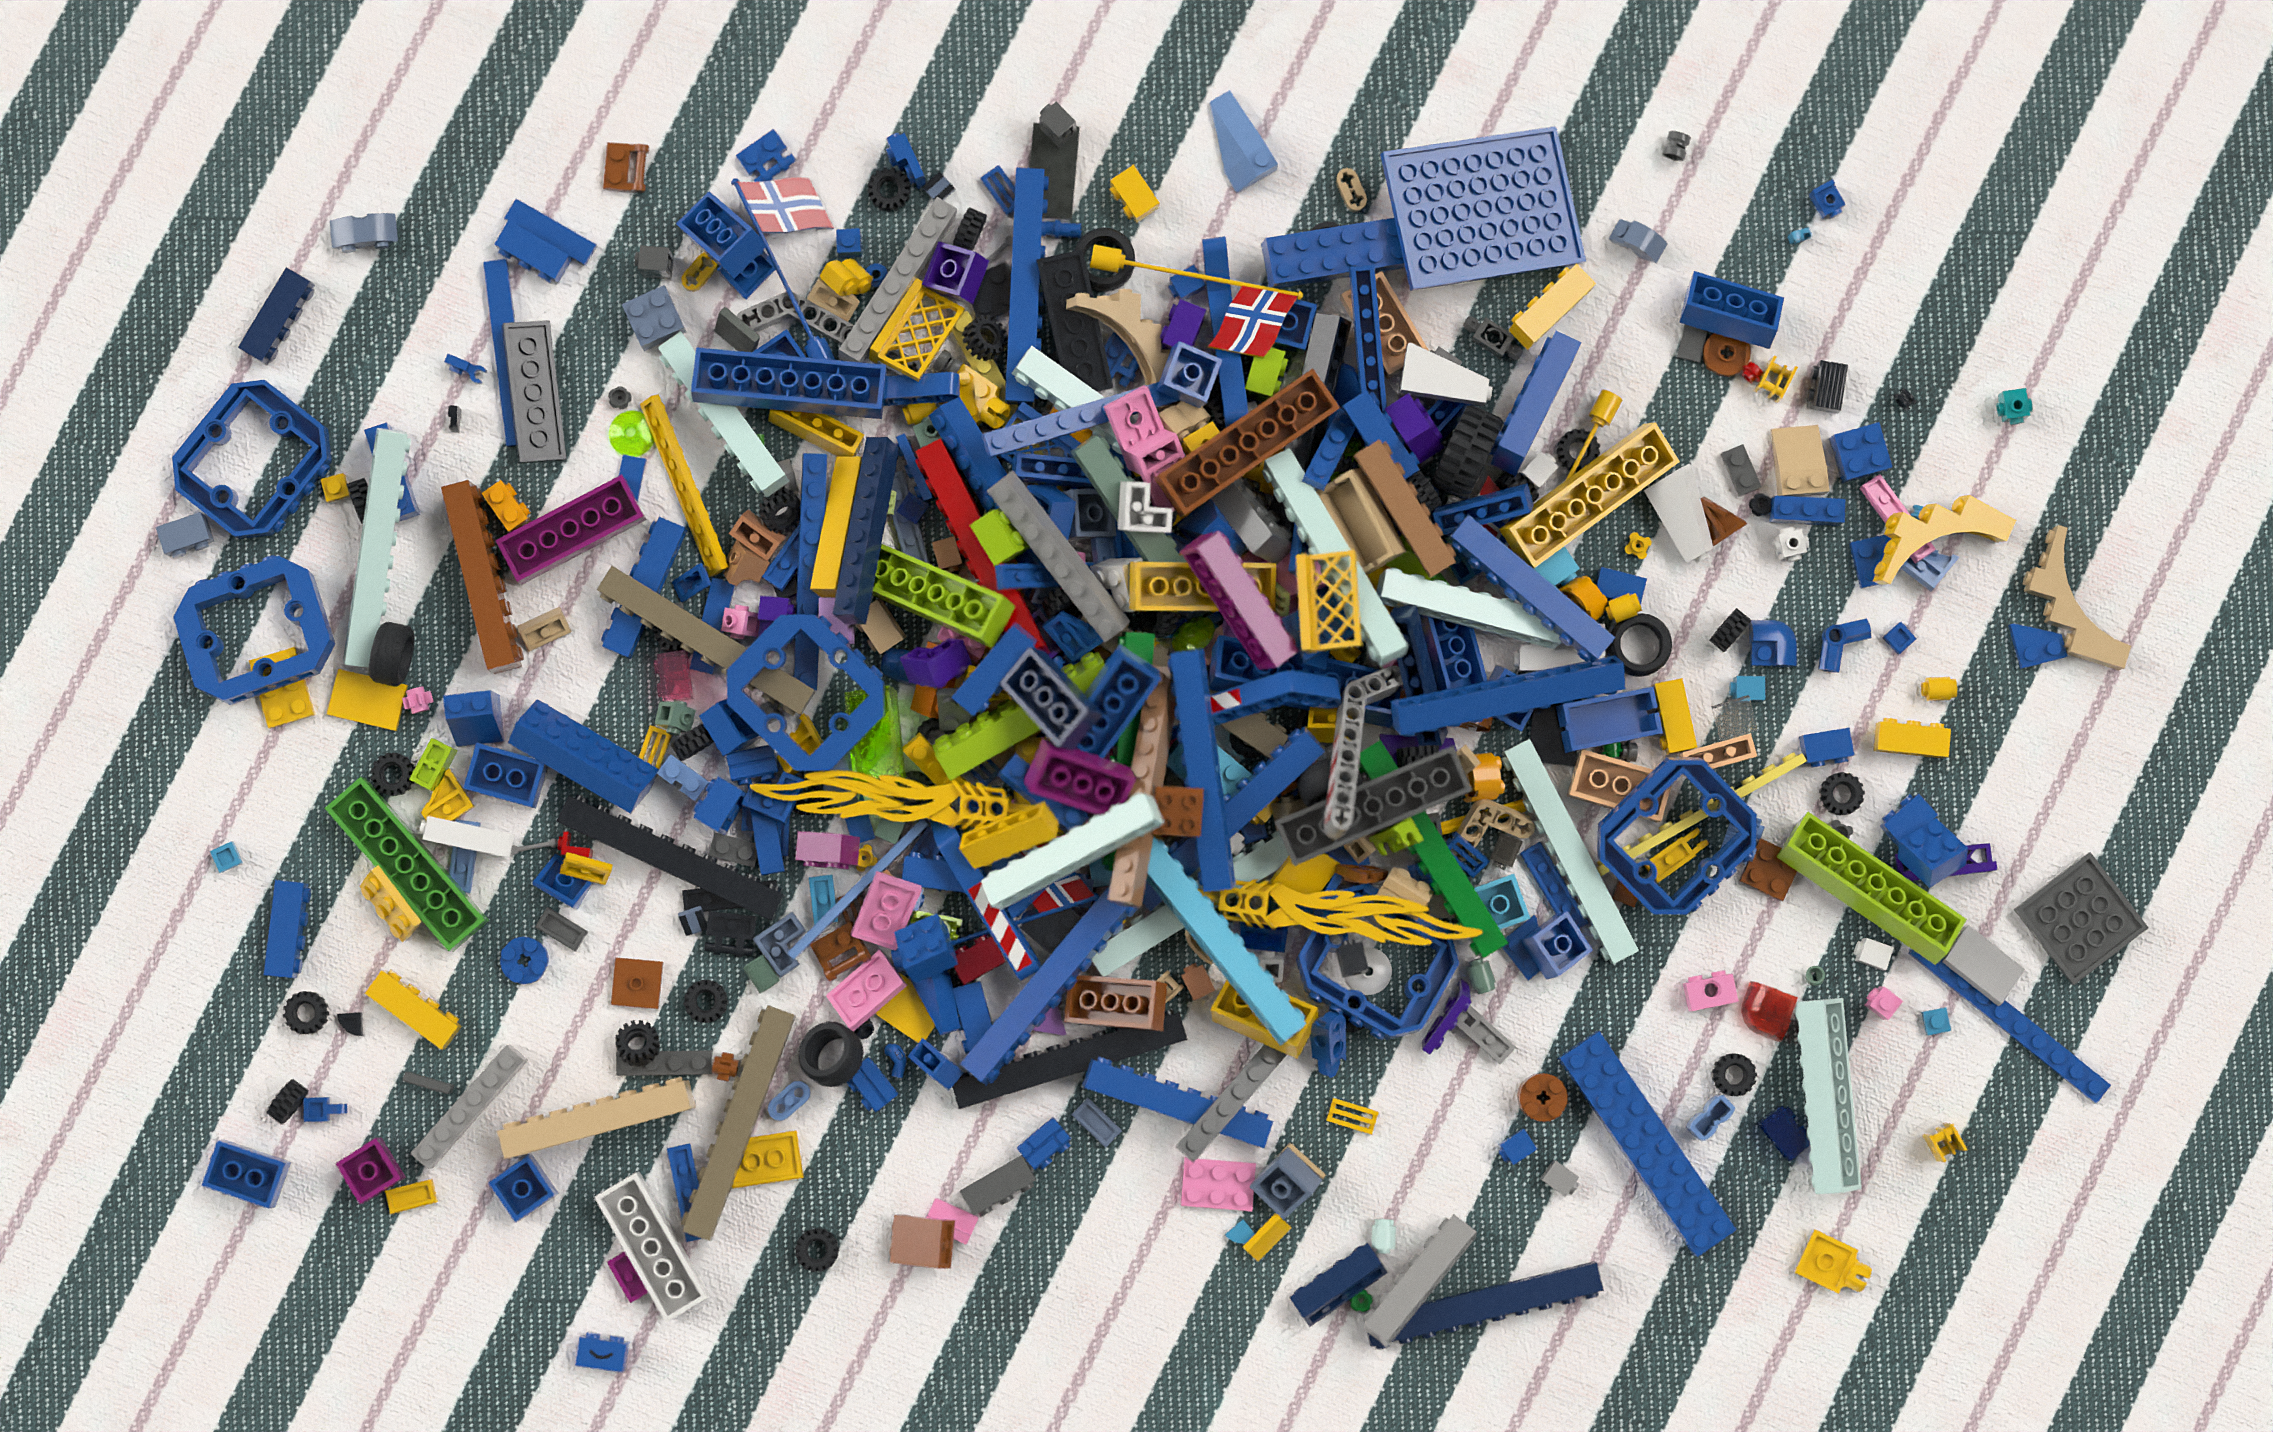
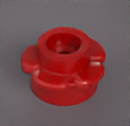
M1749 362L1747 365L1742 366V376L1747 382H1760L1763 371L1758 365Z

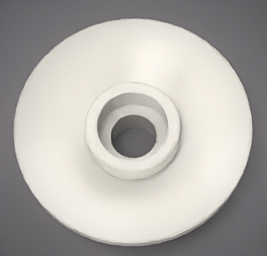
M1367 947L1364 948L1368 967L1373 969L1372 975L1360 974L1345 978L1353 990L1360 991L1364 995H1373L1379 993L1388 985L1392 975V967L1389 959L1383 952Z

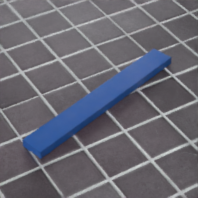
M500 259L485 261L483 266L506 446L512 447L516 446L502 324L515 322L508 260Z

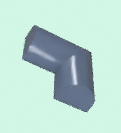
M793 912L753 938L780 978L800 965L797 959L793 961L788 957L790 949L787 944L806 932L804 926Z

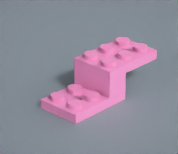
M1143 385L1104 406L1128 470L1140 474L1144 483H1150V500L1154 508H1172L1173 512L1175 511L1174 507L1154 478L1184 458L1185 455L1177 434L1163 428L1149 388ZM1133 412H1137L1138 420L1136 423L1131 424L1130 416Z

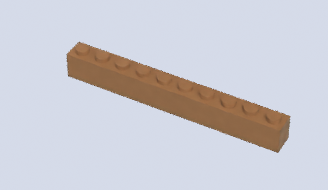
M1154 666L1159 669L1162 679L1143 703L1131 769L1136 780L1126 799V803L1130 801L1132 796L1139 793H1145L1154 798L1155 786H1163L1175 719V706H1177V698L1173 696L1171 683L1174 682L1173 672L1170 673L1168 667ZM1152 830L1117 848L1108 898L1111 902L1119 906L1141 908L1154 838Z

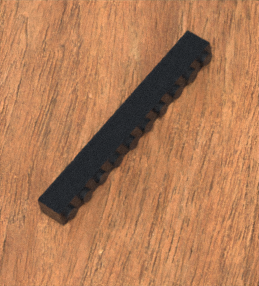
M1316 313L1315 320L1312 323L1310 341L1306 348V358L1301 369V376L1313 368L1334 398L1352 322L1339 315ZM1329 416L1284 447V450L1291 449L1304 473H1306L1325 436ZM1273 493L1269 510H1273L1281 519L1279 523L1288 528L1293 534L1295 522H1291L1288 519L1285 505L1283 502H1278Z
M576 794L575 798L568 796L557 819L558 823L774 922L786 897L781 893L782 888L769 883L768 887L759 883L760 878L749 873L746 877L738 874V868L727 863L723 867L717 864L718 859L706 853L704 857L695 854L697 849L683 844L682 847L673 844L675 839L665 834L658 837L652 834L653 829L643 824H640L638 828L631 824L632 819L619 814L618 818L609 814L610 809L599 804L596 808L588 805L589 800Z
M1173 1009L1165 1011L1163 1031L1114 1027L1115 1032L1106 1034L1105 1030L1091 1034L1093 1039L1083 1041V1038L1080 1037L1070 1040V1046L1060 1048V1044L1046 1048L1047 1053L1038 1055L1037 1051L1023 1055L1024 1060L1017 1062L1013 1058L1010 1063L1004 1064L1000 1068V1074L992 1083L989 1082L987 1085L979 1081L974 1075L969 1076V1073L965 1072L952 1086L958 1108L962 1109L1087 1071L1091 1059L1097 1061L1098 1057L1111 1060L1113 1063L1188 1040L1180 1013H1174Z

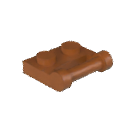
M607 142L603 189L644 193L646 189L644 184L646 154L649 153V145ZM631 153H637L634 183H628Z
M852 921L810 945L824 970L826 978L830 982L837 979V975L849 968L871 959V955L863 940L851 936L854 926ZM856 947L857 954L834 967L830 962L832 959Z

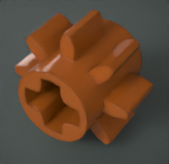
M722 1052L721 1057L715 1056L712 1073L718 1074L717 1080L729 1082L730 1077L736 1078L739 1060L734 1059L735 1054Z

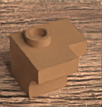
M736 540L726 558L729 567L723 574L728 582L735 586H738L744 580H753L759 583L770 562Z

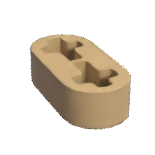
M1349 168L1342 169L1336 179L1338 189L1348 210L1360 212L1367 203L1364 189L1354 170ZM1345 174L1347 177L1352 176L1353 178L1350 182L1352 186L1350 189L1346 182H1341ZM1352 192L1355 193L1357 198H1362L1360 206L1350 203L1353 199Z

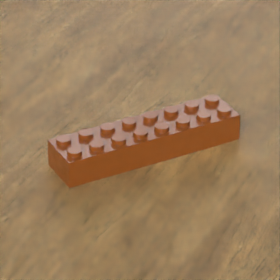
M1312 368L1163 471L1154 480L1178 515L1183 517L1340 407Z
M469 480L442 486L441 490L486 668L493 674L522 667L521 661L524 660V655L521 647H518L515 638H518L516 625L510 621L509 616L513 615L510 602L506 601L504 593L507 592L505 581L498 574V570H501L498 556H495L492 547H495L492 533L489 534L486 527L490 523L486 510L483 511L480 502H484L483 495L481 494L482 491Z

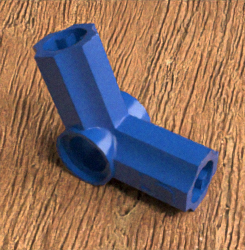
M1867 618L1832 625L1823 631L1818 670L1839 673L1844 644L1872 638L1870 623ZM1831 630L1838 632V642L1830 640L1829 632Z

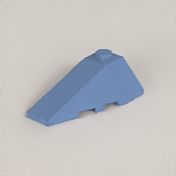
M1229 90L1210 101L1224 172L1236 193L1277 171L1278 163L1231 91Z

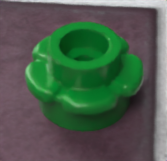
M1621 742L1603 745V752L1601 754H1606V756L1612 758L1619 757L1620 752L1623 751Z
M1364 1289L1349 1300L1351 1302L1350 1306L1356 1312H1367L1373 1303L1372 1295L1368 1294L1367 1290Z

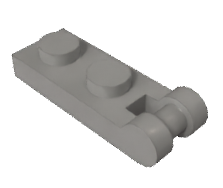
M1471 1005L1465 1013L1461 1012L1456 1018L1458 1019L1456 1026L1499 1065L1516 1048L1514 1044ZM1469 1016L1475 1019L1470 1026L1464 1022Z

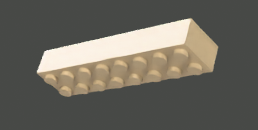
M682 1077L665 1081L666 1086L660 1087L659 1083L642 1087L643 1092L636 1093V1089L619 1093L620 1098L613 1099V1096L596 1099V1105L590 1106V1102L572 1106L573 1111L567 1112V1108L549 1112L550 1117L544 1118L543 1114L526 1118L527 1123L521 1124L520 1121L503 1124V1130L497 1131L503 1157L507 1159L696 1108L689 1080L683 1081Z

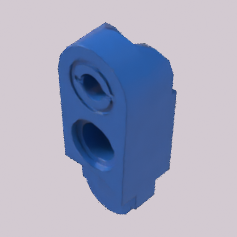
M1327 1011L1323 1017H1319L1313 1023L1310 1040L1312 1058L1318 1060L1319 1072L1321 1075L1332 1078L1339 1069L1340 1059L1346 1060V1021L1343 1015Z

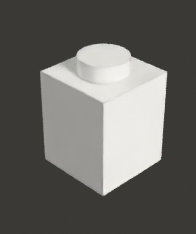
M1862 938V941H1858L1854 949V955H1857L1855 961L1879 970H1886L1894 947L1869 938Z

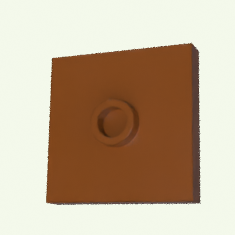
M615 957L611 1005L659 1009L664 962Z

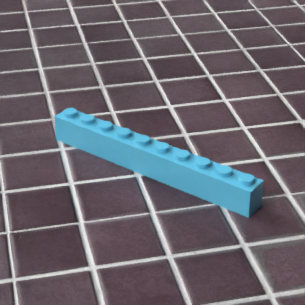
M1154 837L1146 877L1147 882L1272 1036L1282 1045L1306 1025L1304 1021L1305 1016L1298 1008L1294 1009L1288 1002L1290 998L1282 989L1279 990L1275 986L1273 976L1267 970H1262L1258 965L1259 960L1256 955L1244 948L1242 938L1237 933L1233 934L1225 917L1221 914L1218 915L1214 911L1212 901L1207 896L1203 897L1197 890L1199 887L1195 880L1191 877L1188 878L1184 874V868L1176 858H1171L1167 853L1169 850L1164 842L1161 840L1157 841Z

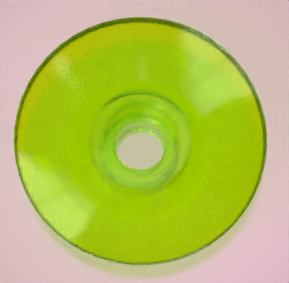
M635 410L625 411L617 415L611 422L609 440L612 447L619 454L638 457L648 452L653 446L654 438L642 412ZM629 429H635L634 436L630 437L627 435Z
M1203 616L1192 618L1183 623L1176 630L1172 638V647L1175 652L1206 647L1214 636V623L1211 619Z

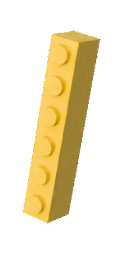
M861 456L836 457L810 589L820 597H836L861 468Z

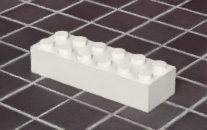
M640 1172L634 1173L594 1197L665 1322L710 1297L708 1290Z

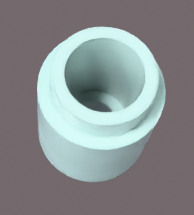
M1375 1219V1225H1372L1371 1248H1375L1376 1253L1390 1254V1249H1395L1396 1242L1394 1220Z

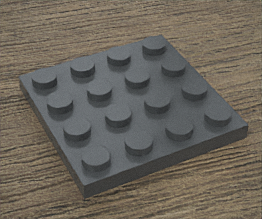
M2091 852L2086 853L2014 908V911L2071 985H2075L2149 928Z

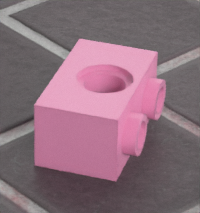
M1725 970L1711 973V978L1703 979L1702 975L1688 977L1689 982L1683 983L1688 1011L1739 1002L1733 974H1726ZM1709 983L1713 984L1716 989L1712 997H1708L1704 992L1705 986Z

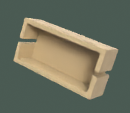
M1361 468L1349 470L1336 478L1334 482L1328 483L1324 491L1320 489L1316 491L1350 550L1356 551V559L1365 575L1374 572L1384 566L1386 562H1390L1407 552L1378 495Z

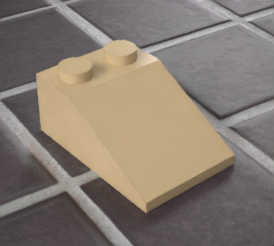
M1818 425L1771 429L1777 496L1807 497L1828 493L1827 465Z

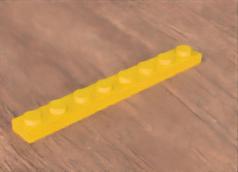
M659 394L652 395L640 404L709 577L718 575L729 567L726 556L718 542L717 534L714 532L709 514L703 505L700 492L686 463L683 450L678 443L674 428L665 411V406Z

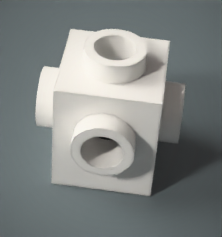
M1794 527L1780 530L1781 534L1777 535L1773 542L1774 552L1779 556V560L1787 559L1788 562L1801 560V556L1807 553V548H1809L1807 535L1802 533V529L1795 530ZM1790 539H1794L1795 547L1790 546Z

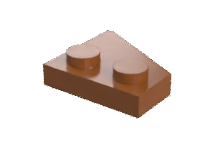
M1705 496L1700 498L1713 547L1747 525L1745 520Z
M1336 864L1335 873L1344 876V880L1348 882H1359L1361 884L1377 883L1378 881H1385L1388 877L1387 870L1374 865Z

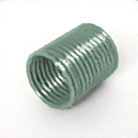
M764 955L759 956L743 967V970L750 977L749 979H751L753 985H755L754 987H756L760 994L780 981Z

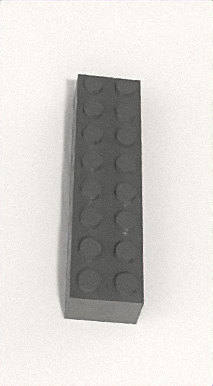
M1451 746L1357 786L1352 823L1341 838L1333 839L1324 831L1327 800L1277 820L1275 823L1291 861L1295 866L1470 792L1472 788L1454 746Z

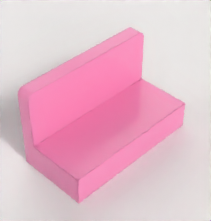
M938 1198L934 1200L926 1217L955 1220L954 1239L966 1245L978 1221V1216H973V1214Z

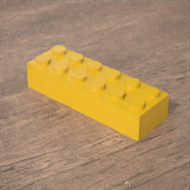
M1130 562V610L1219 611L1187 562ZM1243 563L1242 566L1245 571L1255 579V586L1258 591L1266 596L1269 601L1268 606L1272 611H1275L1276 563Z

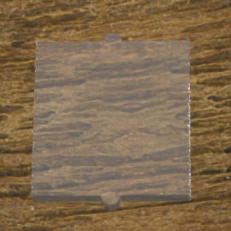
M1749 695L1733 700L1728 699L1727 702L1711 706L1720 742L1758 730Z

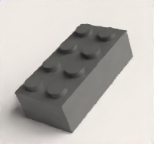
M1240 477L1212 496L1211 500L1254 555L1278 565L1291 552V537L1293 534L1288 528L1279 523L1280 517L1273 510H1269L1266 506L1268 504L1267 500L1254 490L1256 488L1254 483L1248 478L1242 479Z

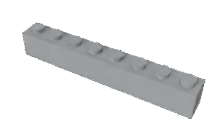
M936 197L839 348V359L864 363L869 355L870 347L915 279L919 277L936 249L938 241H942L955 221L957 208Z
M1011 471L987 490L1102 640L1106 642L1123 630L1130 620L1015 472Z

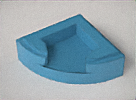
M1804 228L1791 232L1788 236L1790 244L1793 245L1810 239L1812 237L1810 228Z
M1243 1219L1225 1233L1227 1238L1237 1243H1247L1255 1235Z

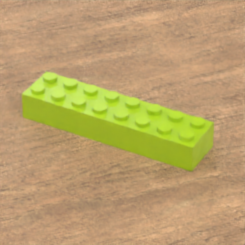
M881 544L872 591L873 596L988 647H994L1015 608L1009 600L991 590Z
M1098 651L1094 654L1089 652L1080 658V662L1074 665L1068 664L1061 668L1083 693L1086 692L1105 665ZM1006 699L997 705L998 708L992 712L985 711L976 717V721L960 725L956 728L955 733L949 736L945 734L937 738L932 747L936 758L951 781L1041 730V728L1015 699L1011 701Z
M1808 811L1795 825L1777 855V858L1935 965L1948 954L1967 920Z

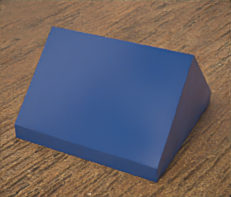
M764 250L735 278L730 276L720 266L717 268L720 276L745 300L776 270L770 257Z
M555 854L535 878L532 885L566 905L578 909L594 882L561 874L560 867L563 864L564 858Z

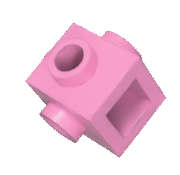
M736 604L735 609L725 608L721 631L730 632V637L744 639V635L758 637L760 626L758 613L750 612L748 606Z

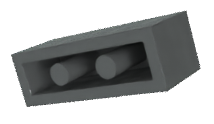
M1020 1155L961 1189L960 1193L973 1216L979 1213L980 1217L993 1211L991 1206L997 1202L1003 1205L1014 1198L1012 1194L1016 1191L1021 1190L1024 1193L1033 1188V1182L1036 1180V1177L1023 1155Z

